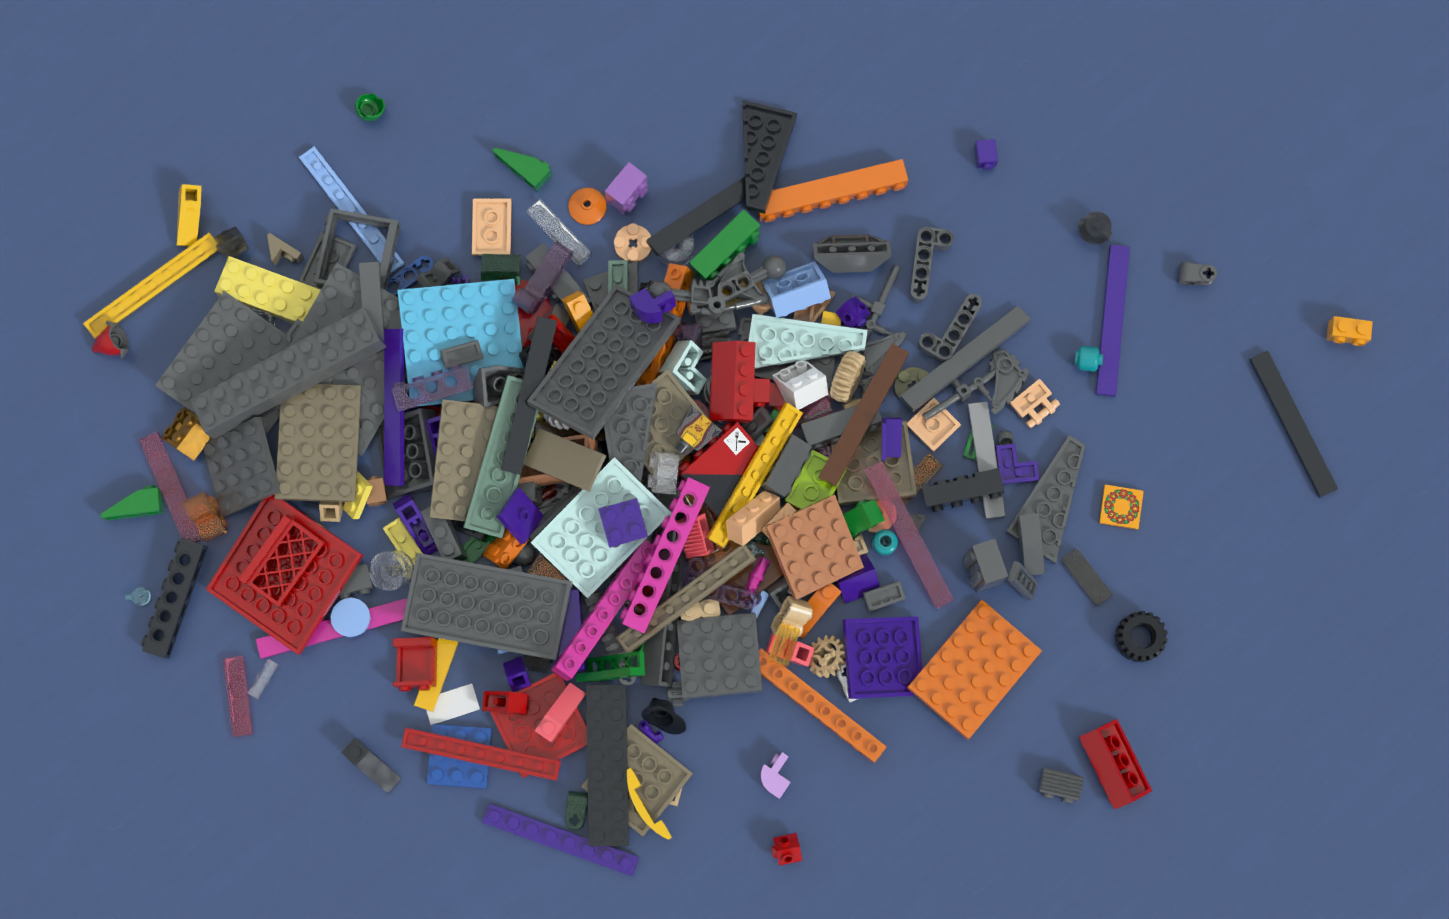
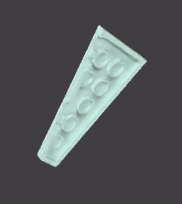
M752 314L748 342H756L755 368L841 355L846 354L848 351H865L867 330Z

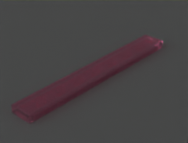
M880 461L864 469L936 609L953 601L954 599L883 462Z

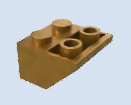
M185 407L176 414L175 420L165 429L164 435L161 437L162 440L193 461L211 438L204 433L197 415Z

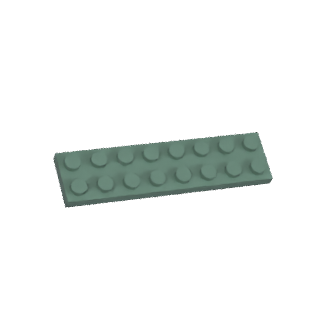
M507 375L463 526V528L499 538L503 537L505 526L497 518V515L517 488L520 478L519 474L501 470L522 384V379ZM536 409V413H535V417H534V422H533V426H532V430H531V434H530V438H529V443H530V440H531V436H532L533 429H534V426H535V422H536V419H537V415H538V412H539L537 409Z

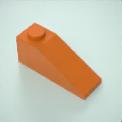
M832 583L818 589L808 602L813 609V615L803 626V633L800 636L802 639L841 594L842 591Z

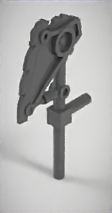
M893 265L877 301L872 303L857 296L866 305L867 309L871 310V316L866 322L864 329L867 330L865 351L857 352L865 356V372L862 375L867 377L878 370L877 368L883 361L891 344L901 345L907 335L903 331L901 333L889 332L886 328L876 324L878 317L882 315L886 306L884 305L900 270V267L897 265ZM872 330L889 335L867 343ZM841 354L838 356H840V359H842L845 354Z
M1006 349L995 350L992 361L989 364V367H991L990 372L982 377H976L974 382L968 386L966 384L962 385L958 379H955L951 382L956 389L955 394L923 413L922 417L927 421L958 400L961 402L971 397V393L974 390H979L984 397L988 398L991 402V412L996 415L1004 408L1006 403L1008 404L1012 401L1014 393L1017 394L1020 391L1022 382L1026 381L1029 371L1026 366L1024 370H1021L1019 360L1016 359L1015 355H1010ZM995 378V390L992 399L990 392L984 384Z

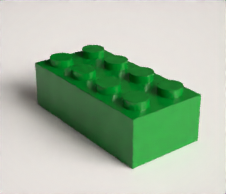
M745 210L740 212L689 262V269L695 273L694 277L698 281L701 279L703 285L706 280L712 281L715 279L716 274L731 262L738 253L742 252L745 254V249L749 245L753 246L760 239L758 237L760 235V224Z

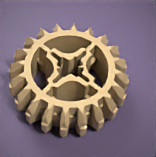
M848 351L844 355L836 370L830 388L831 398L844 403H848L852 399L864 372L865 356L852 351Z

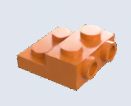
M505 527L503 537H496L486 547L482 555L499 568L507 569L526 543L520 544Z

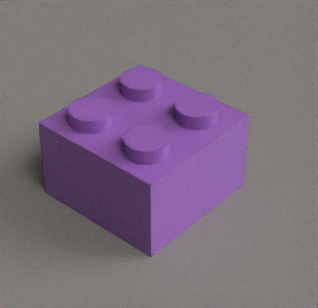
M628 162L605 190L606 202L623 215L627 211L630 213L636 206V200L639 197L643 198L648 191L647 175Z

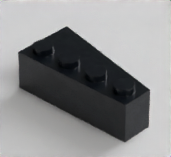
M999 468L973 473L971 477H968V475L957 476L953 478V481L938 480L932 486H929L928 483L921 484L928 511L932 510L933 513L943 511L944 507L950 505L952 508L961 507L963 502L979 503L985 497H990V499L1002 497L1001 494L1005 493Z

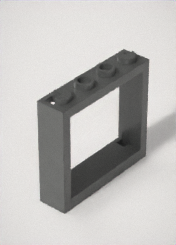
M330 208V213L325 218L326 230L321 235L322 248L317 253L316 260L318 266L313 271V280L316 286L323 287L327 281L325 280L337 223L340 220L388 229L380 265L381 288L387 291L401 229L399 221Z

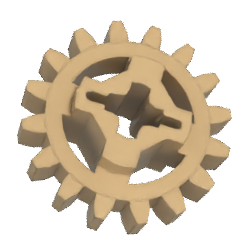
M825 635L824 640L819 637L818 643H811L815 649L808 667L813 674L820 678L822 676L828 678L830 673L835 676L836 670L842 671L840 666L841 664L846 665V662L843 660L845 658L844 643L833 635L831 638Z

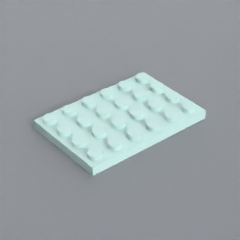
M614 457L598 473L590 492L582 490L531 543L588 598L646 539L642 538L609 548L598 509L638 498L648 536L663 522L665 516L668 517L671 512Z

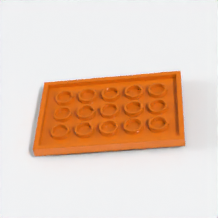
M981 600L910 683L907 689L968 740L1042 650Z

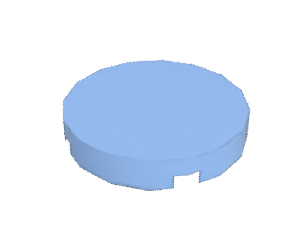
M345 598L339 601L332 609L331 624L335 631L342 636L355 637L364 633L369 627L371 621L370 611L367 605L359 599Z

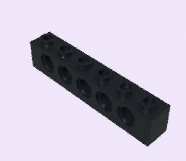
M184 538L177 542L174 549L176 555L168 566V571H170L168 578H165L162 583L161 589L163 592L161 598L159 597L155 603V615L150 618L148 624L150 628L148 635H145L142 641V651L162 658H170L208 546ZM189 555L190 563L185 566L183 564V558L184 556ZM179 574L184 576V581L181 584L176 582V577ZM175 592L177 600L171 603L170 595ZM169 611L171 618L168 622H165L163 615ZM160 630L164 632V638L161 641L157 639V632Z

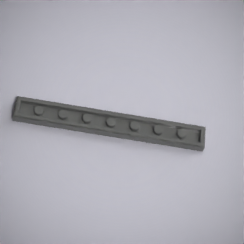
M1019 306L1015 307L903 393L900 398L914 412L1027 325L1031 320L1030 317Z

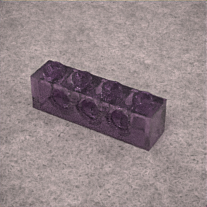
M461 364L451 366V371L443 373L442 370L432 372V376L425 379L422 375L412 378V383L405 384L402 381L393 384L394 388L390 389L396 412L474 389L467 366L462 367ZM447 376H451L455 379V385L453 387H449L445 384V378ZM428 382L435 383V392L430 393L427 391L426 384ZM408 388H415L418 395L416 398L408 397Z

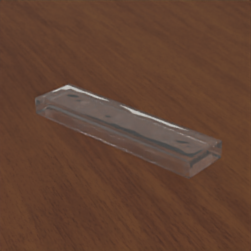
M541 199L526 211L577 267L592 255L591 251Z

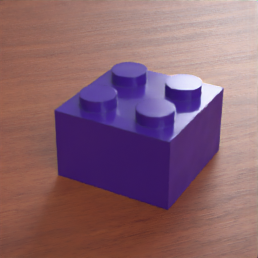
M638 498L598 509L609 548L648 537Z

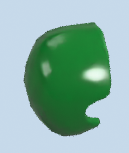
M375 93L359 96L354 105L356 114L364 121L379 119L385 110L384 99H380Z

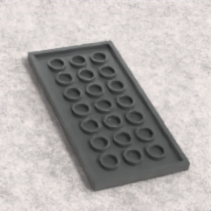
M615 285L527 400L528 405L594 440L680 324V317L670 312L662 313V322H643L631 309L629 297L633 293Z
M417 553L401 631L557 660L573 582Z

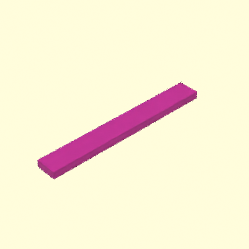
M407 598L369 608L371 621L366 630L403 621ZM331 619L325 620L320 623L306 647L344 636L335 631L331 624ZM272 636L256 639L261 659L292 651Z

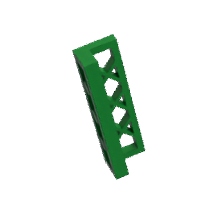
M644 651L587 658L586 673L576 674V682H598L644 676ZM635 656H637V667H634L632 664ZM621 659L625 662L623 668H620L618 665ZM608 661H609L610 664H611V667H610L609 670H607V669L605 668V665L607 664ZM593 662L598 666L596 672H593Z

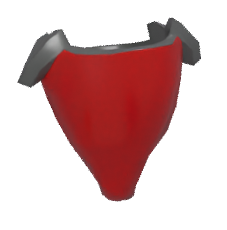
M106 321L108 326L97 336L92 346L93 353H103L111 356L120 355V359H123L129 351L128 337L118 323Z

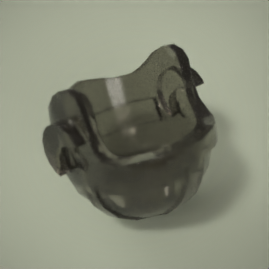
M1098 211L1087 214L1084 219L1081 218L1077 226L1080 228L1081 237L1089 244L1099 245L1109 241L1112 234L1110 218L1105 213Z

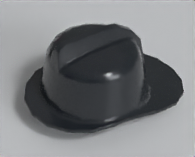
M653 698L649 707L641 713L643 720L668 734H681L686 730L684 719L675 714L673 704L667 700Z

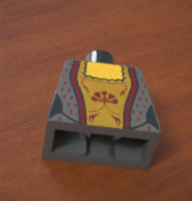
M691 406L676 431V434L682 439L674 448L683 455L691 446L696 451H699L719 434L721 429Z

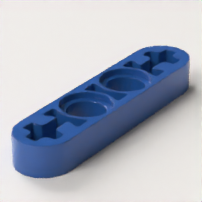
M429 256L419 257L389 279L387 291L398 297L397 292L389 291L390 284L398 283L399 290L411 288L418 283L416 280L418 273L414 267L417 266L420 269V273L430 271L434 266L433 260ZM423 261H425L426 263L430 262L428 264V269H426L425 267L420 269L422 267ZM407 272H414L415 278L412 281L405 280L404 276Z

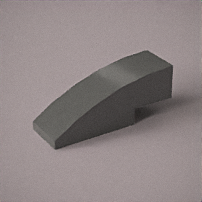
M1039 513L1019 515L1017 520L1023 566L1032 576L1044 574Z

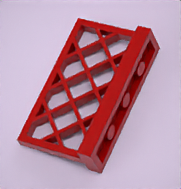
M290 514L284 515L238 580L248 584L273 604L280 607L325 542L298 523ZM293 526L300 530L301 538L291 540L290 531ZM313 539L318 543L314 551H307L305 540ZM302 540L303 552L293 554L292 542ZM282 543H288L290 554L280 556L278 547ZM304 554L305 564L302 567H295L294 556ZM290 557L292 568L282 570L280 558ZM277 559L278 570L268 572V561ZM292 570L294 579L290 583H284L282 572ZM279 572L280 584L270 586L269 574ZM259 575H265L267 586L259 587L254 581ZM281 586L282 596L277 600L272 596L271 588Z

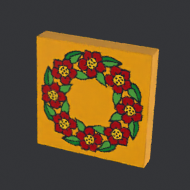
M1104 485L1099 524L1138 530L1144 491Z

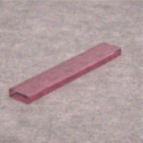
M155 432L140 439V444L181 538L193 542L204 538L159 433Z

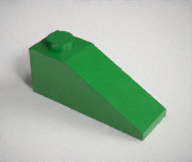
M499 148L492 150L493 155L536 192L551 177V167L544 160L540 162L535 157Z
M154 485L144 486V489L137 490L101 513L100 518L107 521L164 514L162 490Z

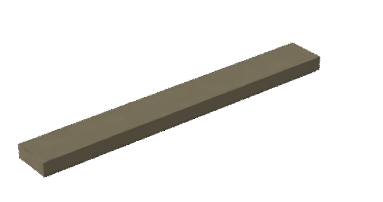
M740 545L656 607L644 634L629 627L617 636L616 639L626 653L632 652L756 560L746 545Z

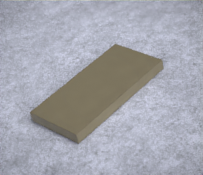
M539 428L523 465L590 492L606 456Z

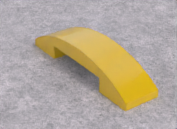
M632 768L627 769L629 793L639 815L651 829L670 840L672 836L664 822L660 820L655 824L635 791L642 785Z

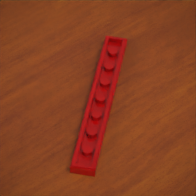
M406 727L401 744L402 748L555 781L558 779L561 761Z

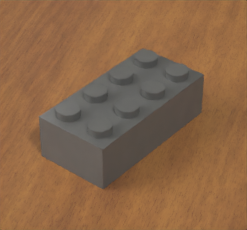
M995 538L973 545L964 555V559H962L965 570H969L971 576L969 578L970 586L976 590V593L998 586L1008 577Z

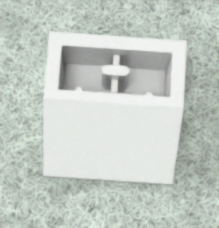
M806 360L798 361L772 375L785 402L798 410L829 395L826 375Z

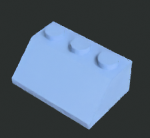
M815 261L786 271L781 278L761 280L764 291L770 298L769 304L776 318L787 316L789 313L803 310L817 303H823L831 298L826 278Z

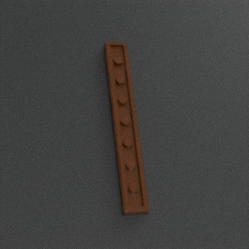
M893 343L891 344L818 477L819 479L834 487L837 486L907 359L908 351Z

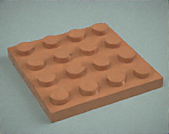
M835 495L828 496L764 526L795 600L864 568Z

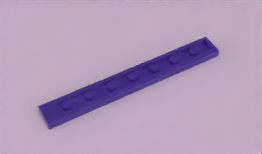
M1111 244L1109 249L1100 354H1103L1102 366L1098 365L1096 395L1116 396L1129 246Z
M384 329V343L386 345V348H384V485L404 486V329Z

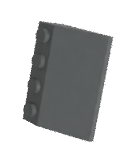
M420 408L404 414V486L386 485L389 499L406 496L409 493L411 495L432 490L436 458L425 420L436 417L435 410ZM383 420L377 430V438L384 473Z

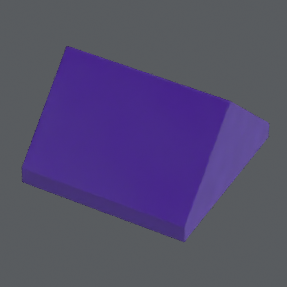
M867 554L860 556L864 568L835 581L838 589L842 591L841 597L844 604L862 598L863 592L880 587L875 568Z

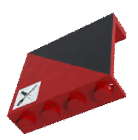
M728 422L721 428L722 432L710 440L704 449L701 448L699 451H696L693 454L694 458L690 462H684L678 468L680 471L676 474L677 477L682 476L684 480L689 477L710 487L704 503L717 518L759 448L738 422ZM760 487L754 498L757 495H759L762 491H764V489Z

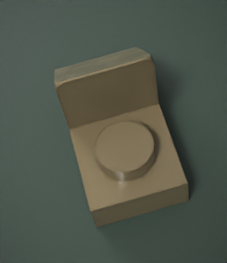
M268 233L267 238L271 261L275 266L282 256L292 263L294 261L299 264L302 262L304 256L301 252L273 234Z

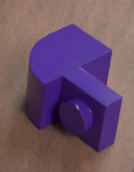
M646 288L629 297L631 309L641 321L646 323L662 322V313L669 312L676 307L675 296L671 290L655 299L652 298Z

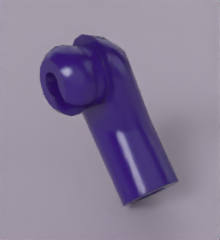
M642 720L638 726L642 733L657 744L659 741L664 740L662 732L658 730L654 733L646 720Z

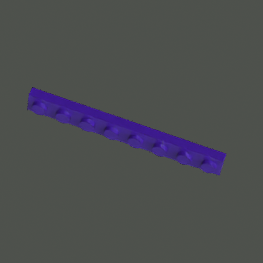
M488 804L482 821L484 824L633 876L639 859L638 856L609 846L589 847V839L492 804Z

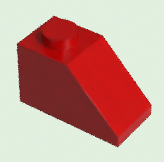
M484 691L482 711L526 714L528 694L510 691Z

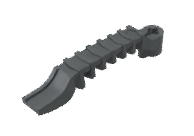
M597 589L588 598L582 593L589 612L593 610L601 598V594ZM611 621L601 636V640L606 647L605 649L609 655L626 653L616 639L618 632L613 626V621ZM621 659L620 663L618 664L619 667L622 668V665H624L625 662ZM631 677L629 682L622 678L619 681L623 685H631L635 682L636 677Z

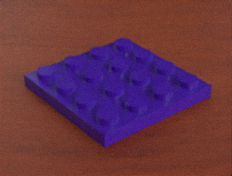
M918 616L842 620L848 698L866 699L915 696L907 687L923 669Z

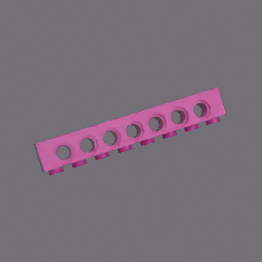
M689 477L685 481L681 480L677 489L680 493L677 499L673 498L669 507L672 511L669 517L665 516L661 527L664 529L661 535L657 534L653 542V546H655L653 553H648L644 562L647 564L645 571H640L636 580L639 584L636 590L632 589L628 600L631 602L628 608L624 607L620 615V619H622L621 624L643 634L645 633L710 489L709 486ZM686 494L693 497V503L690 506L683 502ZM678 512L683 513L685 516V521L682 524L677 523L675 520V515ZM669 531H674L677 534V539L674 542H670L667 539ZM661 549H666L669 553L666 560L659 558L658 554ZM653 567L660 569L661 574L657 579L650 575ZM646 585L652 588V594L649 597H645L642 594V589ZM640 603L644 607V612L641 615H636L634 613V606Z
M645 539L629 556L551 670L564 680L569 681L573 678L629 597L632 589L638 584L636 582L640 571H645L647 566L644 563L649 552L653 553L655 548L648 540Z

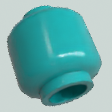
M1081 346L1079 350H1076L1075 365L1078 366L1079 370L1095 372L1098 369V365L1102 366L1103 354H1099L1098 347Z
M886 529L878 531L872 539L873 550L881 556L891 555L898 545L897 536L892 531Z

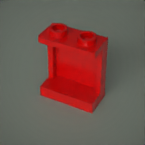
M432 637L393 639V647L397 648L396 682H393V686L402 692L411 691V688H418L419 691H429L430 687H436L437 640Z

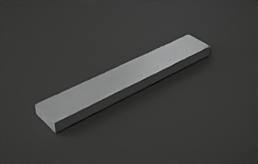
M988 402L968 404L977 470L982 472L997 469ZM990 497L982 498L985 519L1005 517L1003 497L990 499Z

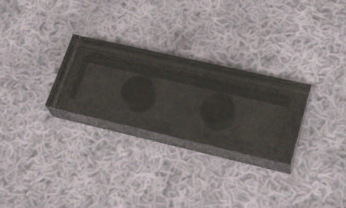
M1077 548L1061 559V562L1096 607L1113 595Z

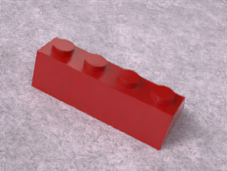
M725 341L712 343L710 421L749 423L753 420L756 342Z
M1118 719L1079 737L1114 810L1132 803L1152 791Z

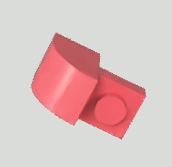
M771 633L765 652L784 661L808 667L815 648Z

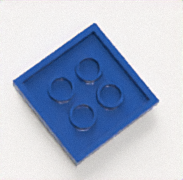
M432 724L431 733L491 746L492 728ZM429 754L427 784L487 788L489 766Z

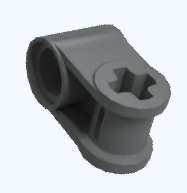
M1190 262L1180 263L1179 284L1207 286L1217 277V270L1212 265ZM1205 272H1208V275L1210 276L1209 279H1207L1206 275H1204Z

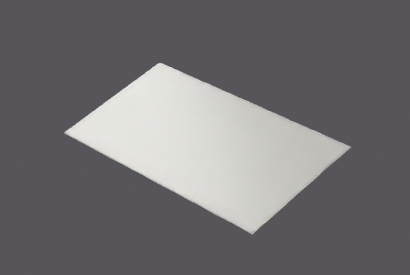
M469 684L441 693L434 712L426 711L432 725L480 710L473 685Z

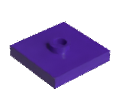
M517 488L507 500L497 518L520 544H525L544 515L520 488Z

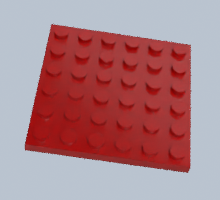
M275 495L261 501L206 590L294 653L301 655L364 555L287 501L276 500ZM290 514L298 523L323 540L325 544L286 599L278 607L248 584H244L238 579L282 517ZM295 526L290 531L291 540L301 538L300 530ZM313 539L305 540L307 551H314L318 543ZM302 540L292 542L293 554L303 552ZM282 543L278 547L280 556L290 554L288 543ZM304 554L294 556L295 567H302L305 564ZM290 557L280 558L282 570L292 568ZM277 559L268 561V572L278 570ZM293 571L282 572L284 583L292 582L294 579ZM279 572L269 574L270 586L280 584ZM259 575L254 583L259 587L267 586L265 575ZM281 586L271 588L272 596L279 600L282 596Z

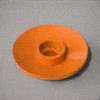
M582 188L571 196L568 208L571 217L576 222L583 225H592L604 217L607 205L604 196L598 190ZM590 202L591 205L589 207H585L584 203Z

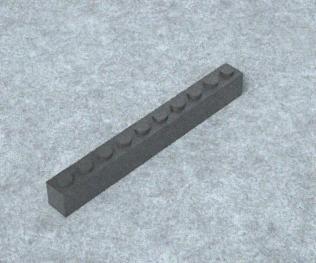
M660 489L659 501L671 512L672 510L669 509L673 498L677 499L680 492L677 489ZM686 494L683 502L689 506L687 499L690 501V495ZM678 512L675 515L676 522L685 517L683 513ZM661 524L656 528L655 538L657 534L661 535L664 529L661 527ZM669 531L667 539L670 542H674L677 539V534L674 531ZM661 549L658 555L661 560H666L669 553L666 549ZM683 549L657 607L681 590L685 553ZM653 567L651 576L657 579L661 572L659 568ZM678 618L645 641V675L641 677L642 685L672 687Z

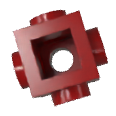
M797 833L773 838L774 846L771 847L773 859L777 858L779 866L803 861Z

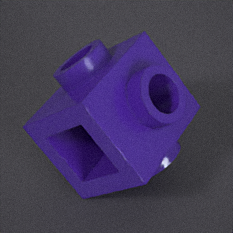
M857 296L847 300L835 312L842 320V323L849 328L862 327L867 322L866 318L871 314L866 305Z

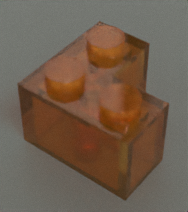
M202 492L183 501L190 520L195 522L203 541L208 542L228 533L226 529L228 523L224 516H220L218 501L212 495Z

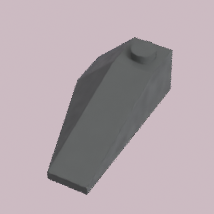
M503 365L479 368L473 381L474 403L481 404L483 407L499 404L507 375L523 379L525 369Z

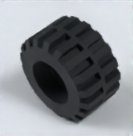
M1145 611L1134 612L1126 616L1119 622V626L1115 630L1117 633L1114 635V639H1117L1116 647L1120 648L1119 652L1121 655L1124 654L1126 659H1132L1133 662H1146L1159 656L1161 651L1165 649L1166 646L1164 645L1168 641V638H1166L1168 632L1164 630V622L1161 623L1158 616L1155 617L1153 613H1145ZM1135 626H1144L1149 630L1151 643L1148 647L1139 648L1132 642L1131 631Z

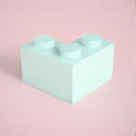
M691 340L677 341L659 373L662 374L668 369L689 395H698L707 381L695 368L703 351Z

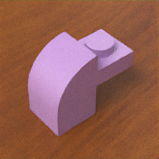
M783 752L780 756L778 754L774 756L770 762L773 765L772 768L764 764L761 770L763 787L778 799L781 798L791 783L778 774L789 757Z

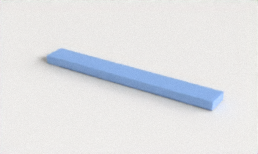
M315 146L299 157L339 210L367 215ZM349 222L381 264L386 239L379 229L373 226ZM396 252L390 276L405 265Z

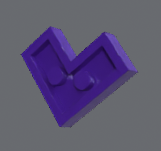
M1016 444L995 446L997 466L1000 470L1003 485L1039 481L1037 461L1018 463Z

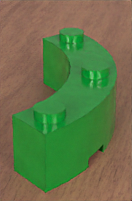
M866 499L859 501L855 504L856 507L843 514L852 538L858 536V533L867 531L885 521L875 499L868 502Z

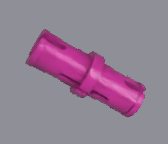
M759 556L753 571L749 573L750 577L742 590L743 593L754 597L760 582L764 580L763 576L770 564L769 560Z

